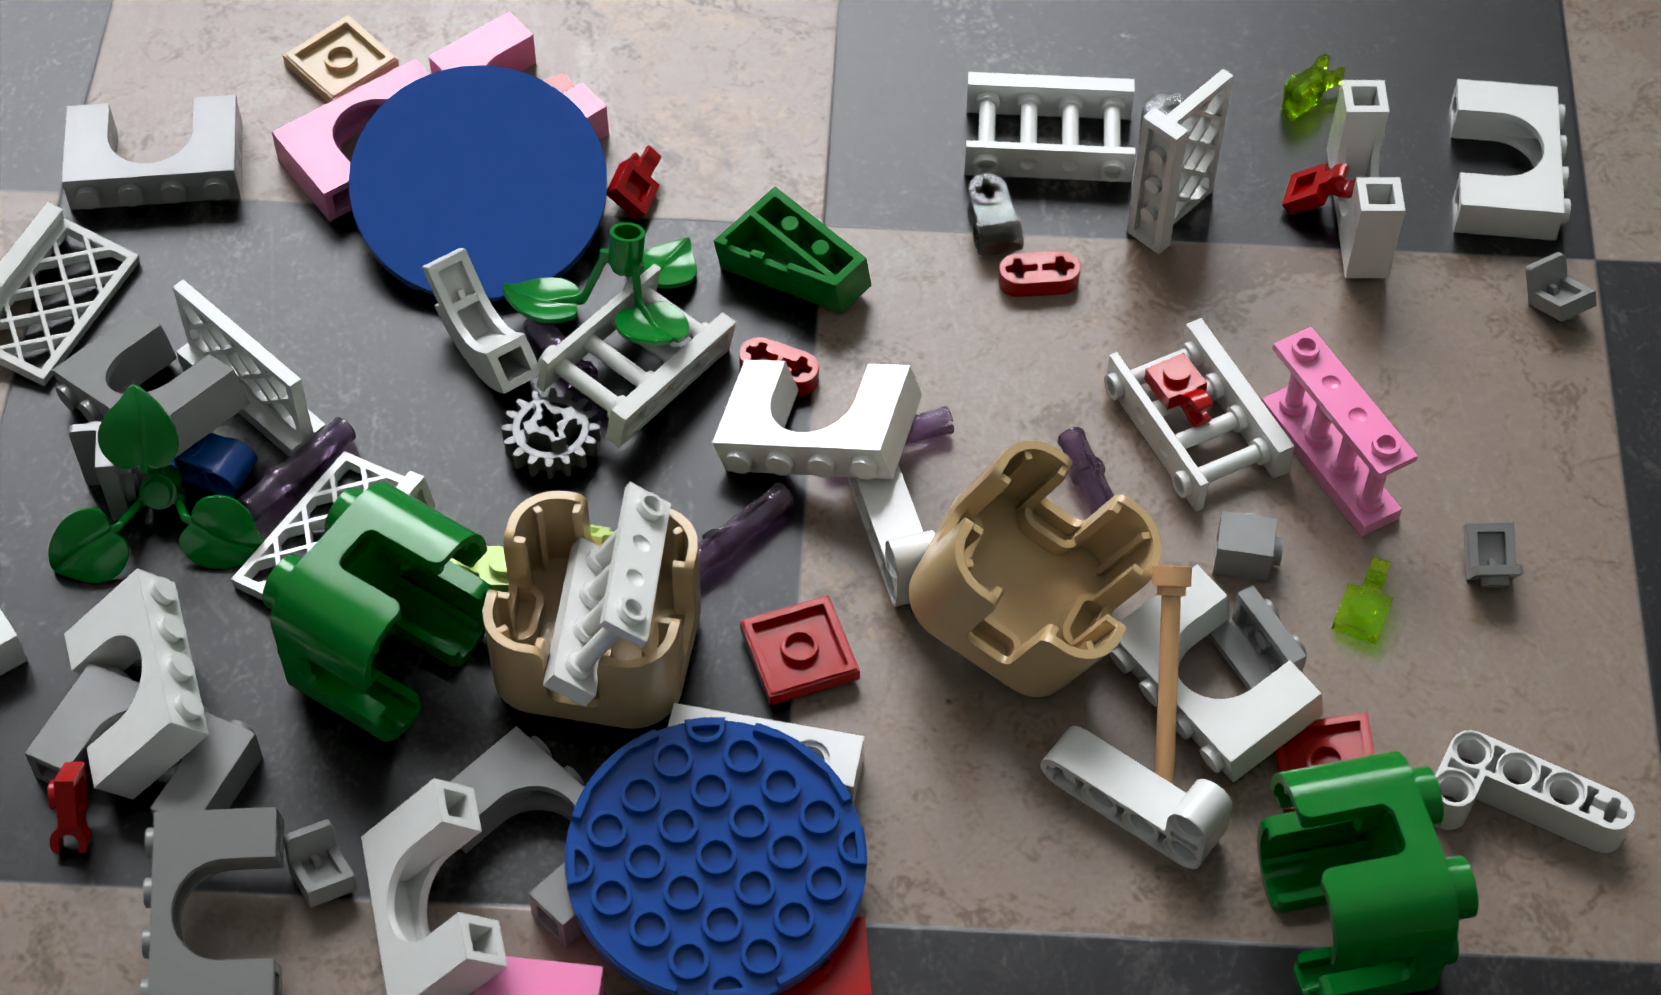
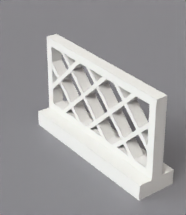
M1224 69L1169 114L1165 115L1154 107L1143 116L1127 233L1158 255L1170 246L1173 225L1213 192L1233 75Z
M47 202L0 261V331L10 329L13 340L11 344L0 346V365L45 386L54 375L52 369L67 358L138 265L139 255L65 219L62 208ZM68 235L82 242L85 250L61 255L58 246ZM113 257L123 262L117 270L98 274L95 260ZM89 261L92 275L67 279L64 266ZM58 267L62 281L36 285L34 277L40 270ZM96 286L98 295L93 301L74 304L71 290ZM65 292L69 306L43 310L40 296ZM34 298L38 312L12 317L10 307L15 301ZM72 316L74 326L70 332L50 335L47 321ZM41 323L45 337L19 342L16 327ZM44 348L49 350L50 358L41 369L24 361L22 354L24 352Z
M181 280L173 286L188 340L187 344L176 351L178 360L184 367L189 369L210 354L234 369L250 403L238 413L293 461L328 435L326 424L308 410L302 381L295 373L186 281Z
M344 451L231 578L234 587L262 600L266 581L256 582L252 580L260 570L276 566L288 555L295 554L303 558L317 543L313 541L312 531L324 529L328 515L310 519V513L318 505L334 503L345 490L351 487H357L365 491L375 483L388 482L434 508L436 505L425 477L413 471H409L404 477ZM349 469L362 474V481L338 487L337 482ZM305 534L306 545L282 551L281 546L288 538Z

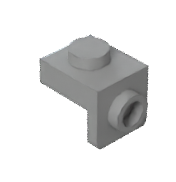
M1556 252L1526 267L1528 303L1538 310L1562 322L1574 319L1580 313L1597 306L1596 291L1568 277L1566 256L1564 254Z
M1514 522L1467 523L1463 525L1466 580H1481L1482 588H1501L1510 586L1509 579L1523 575L1522 565H1516Z
M328 819L284 835L283 841L289 873L310 908L357 890L355 875L337 847L334 827Z

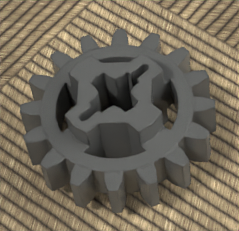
M550 388L548 397H541L537 391H533V401L528 403L519 398L516 401L518 412H506L507 424L502 425L505 453L507 457L513 456L514 466L517 469L528 465L529 476L534 477L540 470L546 471L547 478L553 479L555 471L562 470L563 474L568 477L571 476L572 465L575 464L584 469L587 467L586 455L596 456L598 453L596 442L601 441L600 425H598L596 410L589 411V404L586 398L575 403L573 391L569 390L563 397L557 396L555 388Z

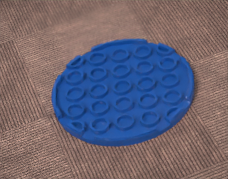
M474 65L449 68L431 73L401 88L388 98L367 122L359 136L350 164L349 197L354 220L365 245L374 258L396 279L416 291L421 290L431 295H434L422 266L458 248L466 249L489 301L505 299L507 302L502 290L503 282L516 284L536 278L562 277L582 258L590 247L604 216L607 202V169L603 149L596 132L583 112L566 95L547 82L524 72L498 66Z
M725 717L686 719L682 724L666 727L658 731L653 729L631 740L617 750L599 767L581 792L571 815L565 846L567 892L573 912L588 941L615 971L635 985L656 995H777L799 984L817 971L844 941L854 923L861 904L867 869V845L864 828L861 826L849 791L832 768L806 745L777 729L760 723L751 725L743 722L726 721Z

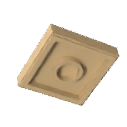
M348 15L283 55L285 66L327 103L399 67L398 58Z

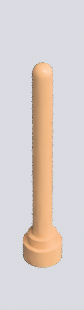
M1154 565L1152 585L1157 586V595H1162L1155 773L1174 785L1181 596H1186V587H1191L1192 567Z

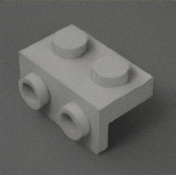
M101 421L70 425L69 437L86 484L90 486L101 485L113 521L119 520L132 506V501L139 497L137 474L132 473L131 469H122L113 465L103 455L98 444V430Z
M1254 585L1238 592L1232 618L1209 633V638L1248 691L1289 660L1303 673L1307 659L1306 649L1300 638L1295 634H1290L1280 621L1274 604L1269 599H1263Z

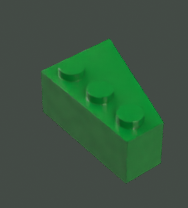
M776 186L714 240L721 269L838 313L844 312L872 286L867 258Z

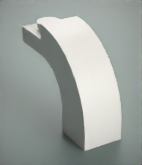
M458 248L422 266L438 302L434 306L446 330L462 356L490 388L505 394L539 375L540 367L526 335L510 329L497 314L482 287L466 249Z

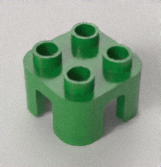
M378 482L368 487L365 491L357 487H351L336 499L326 517L325 534L303 558L291 554L283 558L274 567L264 585L262 600L264 605L272 609L271 628L287 683L381 741L390 742L405 733L421 714V705L416 692L372 667L374 656L378 654L380 644L387 637L399 636L449 666H461L476 650L485 635L483 605L488 590H493V588L485 580L450 561L453 558L472 568L487 552V545L483 536L388 482Z
M1394 750L1275 773L1271 779L1270 788L1273 796L1276 797L1279 808L1294 807L1295 811L1269 816L1263 819L1258 827V862L1269 904L1273 910L1280 913L1328 904L1333 930V946L1305 951L1297 956L1293 975L1300 995H1406L1434 989L1439 982L1445 965L1454 964L1458 960L1459 942L1457 935L1459 920L1473 918L1477 915L1479 898L1474 874L1468 861L1462 855L1445 858L1434 827L1442 824L1444 809L1441 790L1432 769L1426 765L1410 768L1405 757L1399 751Z

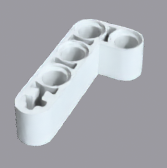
M899 465L893 479L873 478L864 480L856 477H847L891 602L894 607L910 604L909 584L911 577L933 539L935 532L933 530L923 532Z
M1070 726L1040 763L1044 775L1056 786L1185 868L1198 869L1227 831L1233 807L1232 800L1216 783L1206 779H1198L1186 793L1081 727Z
M1473 730L1462 731L1455 735L1435 775L1441 790L1444 809L1442 824L1437 828L1444 830H1454L1461 827L1467 820L1477 799L1588 849L1600 853H1609L1620 847L1634 820L1635 811L1633 804L1621 793ZM1461 759H1468L1472 761L1474 764H1468L1462 761ZM1506 778L1514 779L1518 781L1520 784H1514L1508 781ZM1443 796L1452 797L1458 802L1448 801ZM1553 798L1560 799L1567 805L1559 804Z

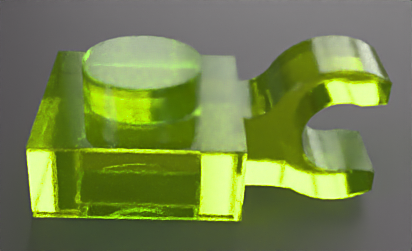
M1328 54L1318 56L1314 65L1302 73L1293 74L1287 80L1283 87L1284 96L1280 112L1293 121L1318 104L1324 91L1341 84L1345 67L1340 66L1334 71L1326 70L1330 56Z
M1373 556L1363 586L1360 587L1348 582L1331 629L1375 645L1377 644L1393 598L1381 594L1391 562Z

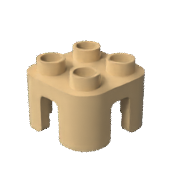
M1034 440L1021 441L1007 448L955 498L911 577L909 601L918 622L935 638L1014 691L1030 697H1045L1061 690L1116 648L1125 633L1126 626L1110 615L1118 606L1150 581L1153 576V566L1159 565L1161 559L1162 543L1158 528L1151 516L1144 508L1125 495H1114L1085 520L1072 517L1049 501L1046 496L1064 481L1072 466V460L1056 447Z
M547 491L526 499L511 514L503 539L509 581L508 592L488 590L483 605V622L493 681L498 694L507 704L515 709L551 717L628 729L644 728L662 721L672 712L673 704L678 703L680 700L701 615L698 539L694 527L686 517L670 508L648 642L641 648L620 637L598 662L596 696L584 707L544 687L543 682L571 547L580 537L600 547L602 544L596 542L591 537L588 502L583 495L567 491Z

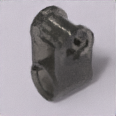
M994 174L976 176L969 185L971 202L967 207V219L973 232L978 256L986 257L1022 250L1024 247L1022 225L1018 214L1014 210L1004 180Z

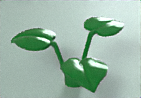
M623 222L615 224L610 228L609 249H600L599 260L581 293L574 283L556 277L536 278L516 284L503 282L502 290L509 304L518 313L530 320L541 323L569 321L577 316V305L587 302L606 263H608L615 274L632 277L634 302L637 307L624 309L617 314L615 319L617 332L624 339L636 344L667 345L672 342H682L687 338L689 332L688 320L685 314L671 303L659 301L646 306L642 298L640 275L655 263L661 267L657 287L664 289L678 288L689 285L695 280L697 264L693 256L689 237L644 250L645 230L637 224Z
M132 384L105 414L98 430V444L103 455L113 465L122 469H132L140 466L141 473L146 474L140 485V496L137 497L133 505L112 526L106 514L95 507L82 508L66 516L58 525L51 538L48 558L50 567L57 574L79 581L102 583L115 578L123 571L129 558L128 543L117 532L122 530L145 505L157 510L166 509L172 504L176 505L180 519L188 524L180 535V548L191 561L206 568L228 569L244 565L260 545L264 543V539L260 535L256 523L247 508L236 499L226 495L217 494L202 498L195 504L192 516L188 514L184 504L185 496L179 493L182 486L181 473L176 467L171 465L179 447L177 430L171 418L158 401L139 386Z

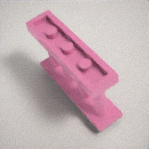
M1312 327L1274 343L1272 350L1291 372L1287 387L1263 397L1261 401L1295 446L1293 452L1361 537L1399 520L1402 508L1385 489L1387 475L1416 462L1418 455Z

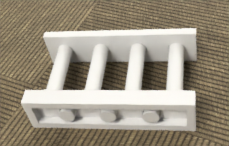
M969 72L966 113H979L978 141L966 140L964 175L1132 182L1135 148L1121 147L1120 119L1131 120L1135 79ZM996 114L1021 115L1020 143L995 142ZM1037 116L1062 117V145L1037 144ZM1079 118L1104 119V146L1079 145Z
M655 263L640 275L643 301L646 306L659 301L673 304L656 292L661 267ZM631 277L618 295L557 346L552 344L542 353L538 361L540 370L536 387L544 392L560 377L608 411L609 423L605 438L620 448L730 349L736 326L735 320L722 312L710 324L707 322L701 324L681 310L688 320V336L691 340L682 348L680 346L674 348L670 344L641 345L664 362L655 372L652 370L646 372L603 341L616 330L615 319L620 311L627 308H637L634 302ZM588 353H591L636 386V389L627 397L624 395L618 397L575 366V364Z
M1202 318L1186 324L1183 344L1180 350L1132 370H1129L1117 352L1109 355L1107 374L1104 376V384L1109 396L1113 400L1118 399L1170 474L1177 494L1181 498L1186 497L1195 512L1204 508L1208 483L1254 463L1263 465L1273 479L1289 472L1295 446ZM1185 353L1206 380V392L1210 398L1217 400L1226 414L1211 419L1210 422L1196 428L1192 427L1174 434L1163 417L1181 410L1180 406L1167 410L1160 400L1152 402L1140 385L1146 383L1144 380L1145 368ZM1231 430L1237 433L1240 432L1249 445L1246 448L1200 467H1197L1186 451L1188 448Z
M629 482L624 491L618 528L601 547L583 537H580L571 547L543 682L544 687L586 707L596 696L599 659L620 637L641 648L648 642L671 503Z

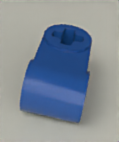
M210 432L174 458L171 465L176 467L181 473L182 483L209 490L216 495L220 494L234 498L257 463L258 457L255 451L246 443L235 438H226Z

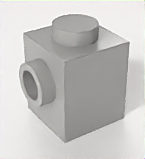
M1222 511L1216 536L1212 575L1268 582L1271 566H1280L1283 553L1284 538L1276 537L1277 519L1262 517L1255 513L1240 514Z

